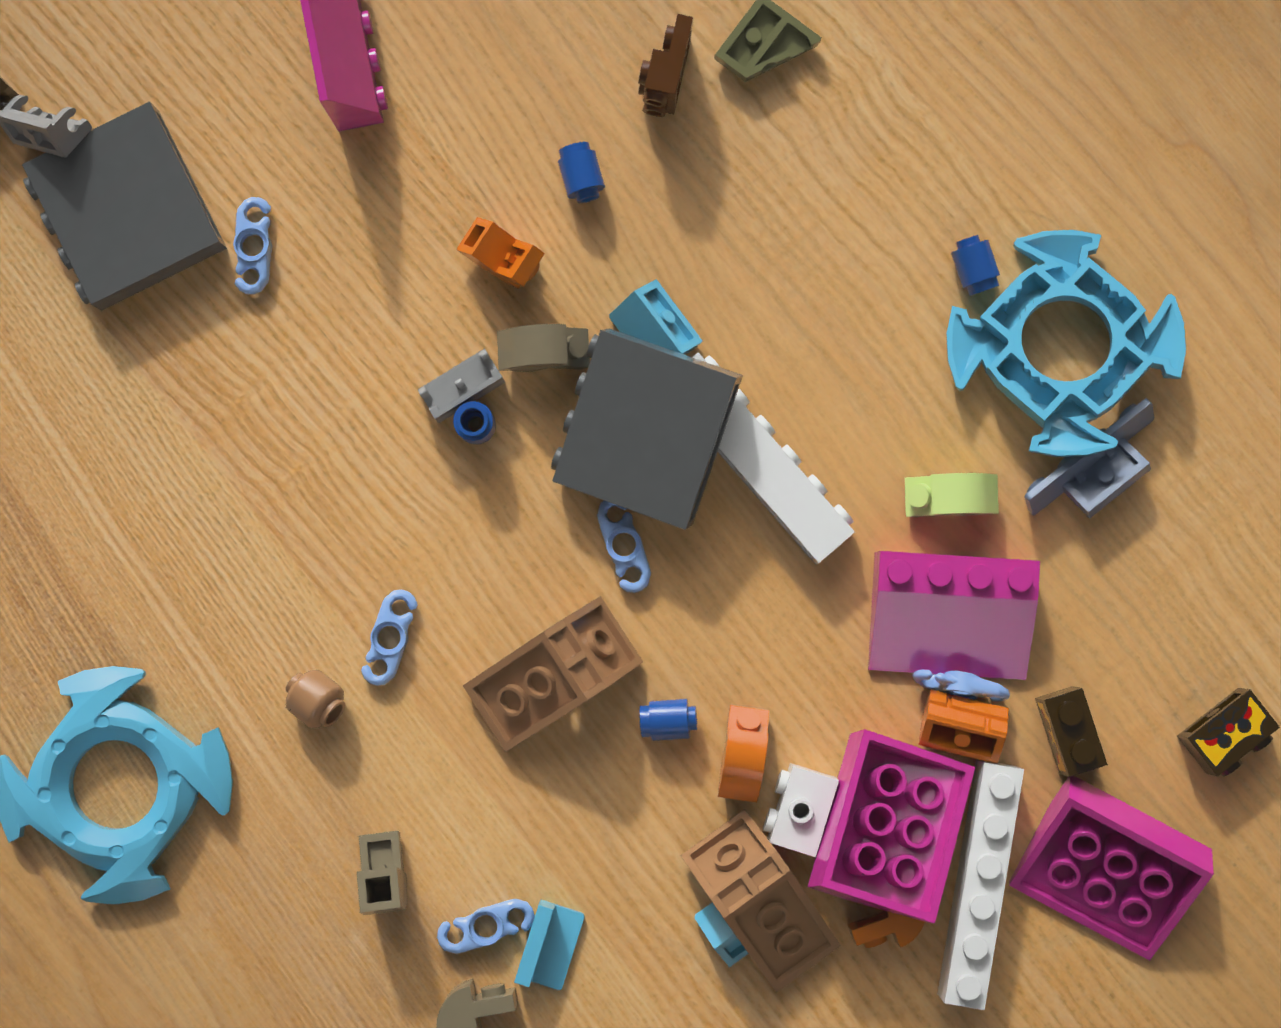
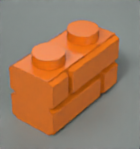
M930 689L921 720L918 745L997 764L1007 736L1009 708Z

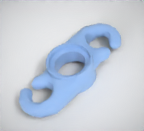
M251 197L244 200L236 213L233 246L237 254L238 263L235 271L238 275H242L246 270L254 269L259 274V280L253 285L247 284L242 278L235 280L236 287L245 294L261 292L269 282L272 242L269 238L268 228L271 220L265 216L259 222L254 223L247 217V211L252 207L260 208L265 214L271 212V206L260 197ZM252 235L261 237L264 243L262 251L256 256L246 255L242 248L244 240Z
M604 500L600 503L597 519L607 551L615 564L616 575L623 577L626 570L630 567H636L641 572L640 579L635 583L622 579L619 582L620 588L631 593L642 591L648 586L651 570L641 538L633 526L632 514L626 512L620 521L612 522L607 517V512L611 507L617 506L623 510L627 508ZM627 533L635 539L636 547L630 555L620 556L613 550L612 542L618 534Z
M402 589L394 590L384 598L371 632V648L365 657L368 663L375 660H383L387 665V671L383 675L377 676L372 673L368 665L363 666L361 669L364 679L376 686L385 685L395 677L408 642V626L413 620V614L410 612L401 616L394 614L392 604L396 600L401 599L407 603L410 610H414L418 606L415 597L410 592ZM386 626H393L400 633V642L393 649H386L379 643V633Z
M922 669L915 671L912 675L913 680L924 688L976 700L978 697H990L992 701H1005L1010 697L1009 690L1002 685L982 679L968 672L947 671L945 674L938 673L935 675L930 670Z
M510 899L479 908L473 914L467 917L455 918L453 921V925L463 932L462 941L454 944L448 940L447 933L451 925L446 921L442 922L438 928V943L444 951L454 954L492 945L506 935H516L519 931L518 927L511 924L508 919V915L513 909H519L524 913L525 917L521 924V929L524 931L530 930L535 917L533 908L528 902L519 899ZM482 915L493 917L497 923V931L490 937H482L475 930V920Z

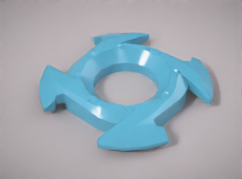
M1078 230L1042 231L1017 238L1013 245L1014 248L1037 264L1021 273L980 316V320L969 318L967 309L952 306L946 333L947 358L956 388L959 391H963L972 375L982 363L987 375L995 386L1042 428L1041 434L1032 437L1029 452L1054 457L1089 456L1114 449L1118 445V440L1100 431L1088 422L1096 420L1110 411L1150 368L1160 369L1163 378L1181 379L1186 354L1184 321L1175 296L1168 294L1165 297L1161 307L1149 324L1145 316L1146 309L1136 296L1088 257L1097 252L1101 238L1099 234ZM1055 301H1074L1095 311L1105 323L1110 337V351L1103 366L1089 377L1077 381H1058L1046 377L1037 371L1024 353L1022 329L1030 315L1038 308Z
M111 666L84 670L59 680L60 694L70 696L73 707L37 753L28 779L16 767L9 756L0 755V822L8 842L10 843L23 837L25 826L31 825L76 860L93 868L107 871L94 885L82 894L81 899L85 902L115 905L143 901L170 890L171 888L165 875L155 874L152 864L156 862L192 815L199 799L197 797L198 792L219 814L226 815L230 811L233 787L230 755L219 727L202 734L201 744L196 746L150 709L135 702L119 700L146 676V672L143 669ZM118 740L137 746L150 758L157 773L158 791L152 808L143 819L129 827L109 828L95 823L83 813L74 795L73 780L79 761L92 747L105 741Z

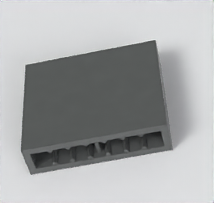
M150 101L91 130L66 158L44 153L22 164L28 176L23 179L25 187L34 200H40L45 212L40 214L41 219L51 235L56 233L62 247L57 249L59 256L69 270L74 269L79 279L75 283V288L85 304L90 303L101 311L227 249L159 110Z
M610 328L600 330L599 335L595 334L592 337L588 347L587 357L591 358L587 373L582 372L575 388V395L579 396L575 411L570 410L564 422L563 432L567 433L563 448L558 447L554 454L551 469L556 471L552 481L686 530L694 523L743 375Z

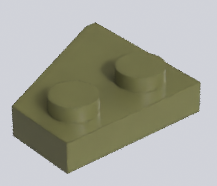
M756 0L717 51L714 59L744 82H747L817 47L822 37L773 1Z

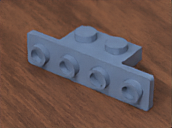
M1147 398L1137 405L1132 404L1120 414L1119 419L1109 428L1100 429V431L1118 440V445L1114 449L1089 456L1064 457L1054 472L1046 478L1041 477L1034 481L1024 496L1028 511L1033 516L1064 492L1090 519L1151 470L1150 463L1128 440L1154 420L1153 404Z

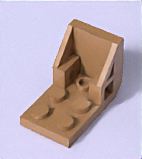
M600 596L546 629L464 684L463 687L504 751L507 752L616 682L643 663V660Z
M745 809L680 855L776 993L841 946L789 867Z

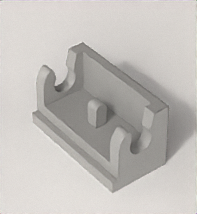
M24 95L15 96L3 110H0V126L13 144L64 158L73 151L92 129L91 124L86 119L79 121L70 119L76 112V109L72 107L63 108L57 115L43 112L39 107H33L27 113L20 111L21 106L26 104L29 99L28 96Z
M484 348L419 388L418 392L429 407L434 419L440 423L455 414L462 404L478 400L504 384L505 380Z

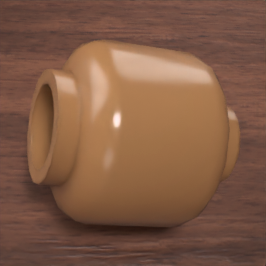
M310 670L304 674L298 673L291 678L286 686L288 694L285 705L287 710L311 729L322 726L326 728L333 725L345 709L346 703L343 701L344 690L320 670Z

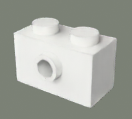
M790 763L788 771L781 770L775 787V793L780 794L776 809L769 808L763 826V831L769 832L767 839L770 843L816 857L839 780L834 776Z

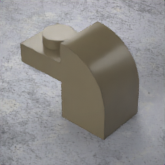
M537 324L497 331L499 371L534 372L547 368L581 370L589 367L590 358L587 357L589 347L588 329L566 327V324Z
M390 831L360 835L361 871L357 872L360 913L371 915L406 910L407 877L403 867L400 832Z
M473 979L458 984L444 1000L437 1017L436 1028H482L480 1017L515 1011L518 1004L515 987L505 989V984L503 983L482 987L481 993L476 994Z

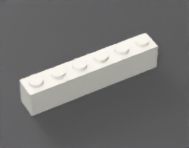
M699 352L693 356L695 359L720 367L711 356L704 359ZM738 389L718 453L815 564H819L855 533L849 526L854 521L841 505L837 504L833 507L824 497L828 492L824 485L813 474L807 477L801 471L798 465L802 461L787 444L781 448L772 437L776 433L774 428L762 415H759L757 418L754 417L746 407L750 401Z
M976 759L937 993L945 1004L985 1010L1024 769L1001 763L995 764Z

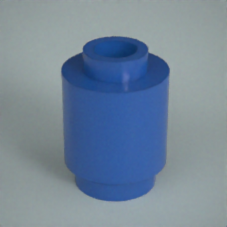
M588 142L573 143L559 150L560 159L558 160V165L568 198H576L577 203H586L600 197L599 191L605 188L595 150L590 149Z
M975 235L956 242L958 250L951 252L962 288L967 287L969 296L1000 286L997 279L1000 273L989 240L980 241L979 236Z
M476 401L466 402L454 414V428L458 435L466 442L482 444L493 436L496 421L486 405ZM474 418H480L483 420V427L476 432L471 431L469 428L470 421Z
M688 699L650 701L649 705L640 706L642 738L651 737L652 741L690 739V730H697L696 706L689 707Z

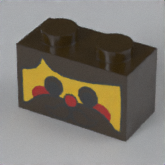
M1071 686L1035 698L1060 774L1072 777L1108 765L1083 688Z
M1237 688L1177 735V737L1206 774L1217 777L1221 774L1224 777L1241 766L1242 761L1240 759L1251 750L1257 752L1271 743L1273 740L1271 734L1278 730L1280 726L1251 689Z

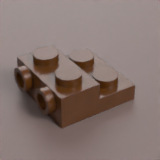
M677 14L675 27L667 25L662 48L664 51L653 49L651 60H643L638 81V84H640L638 94L644 95L642 111L648 115L665 117L666 113L675 114L692 37L693 17Z

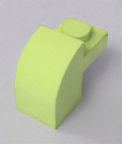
M948 473L905 478L906 517L999 514L997 474Z

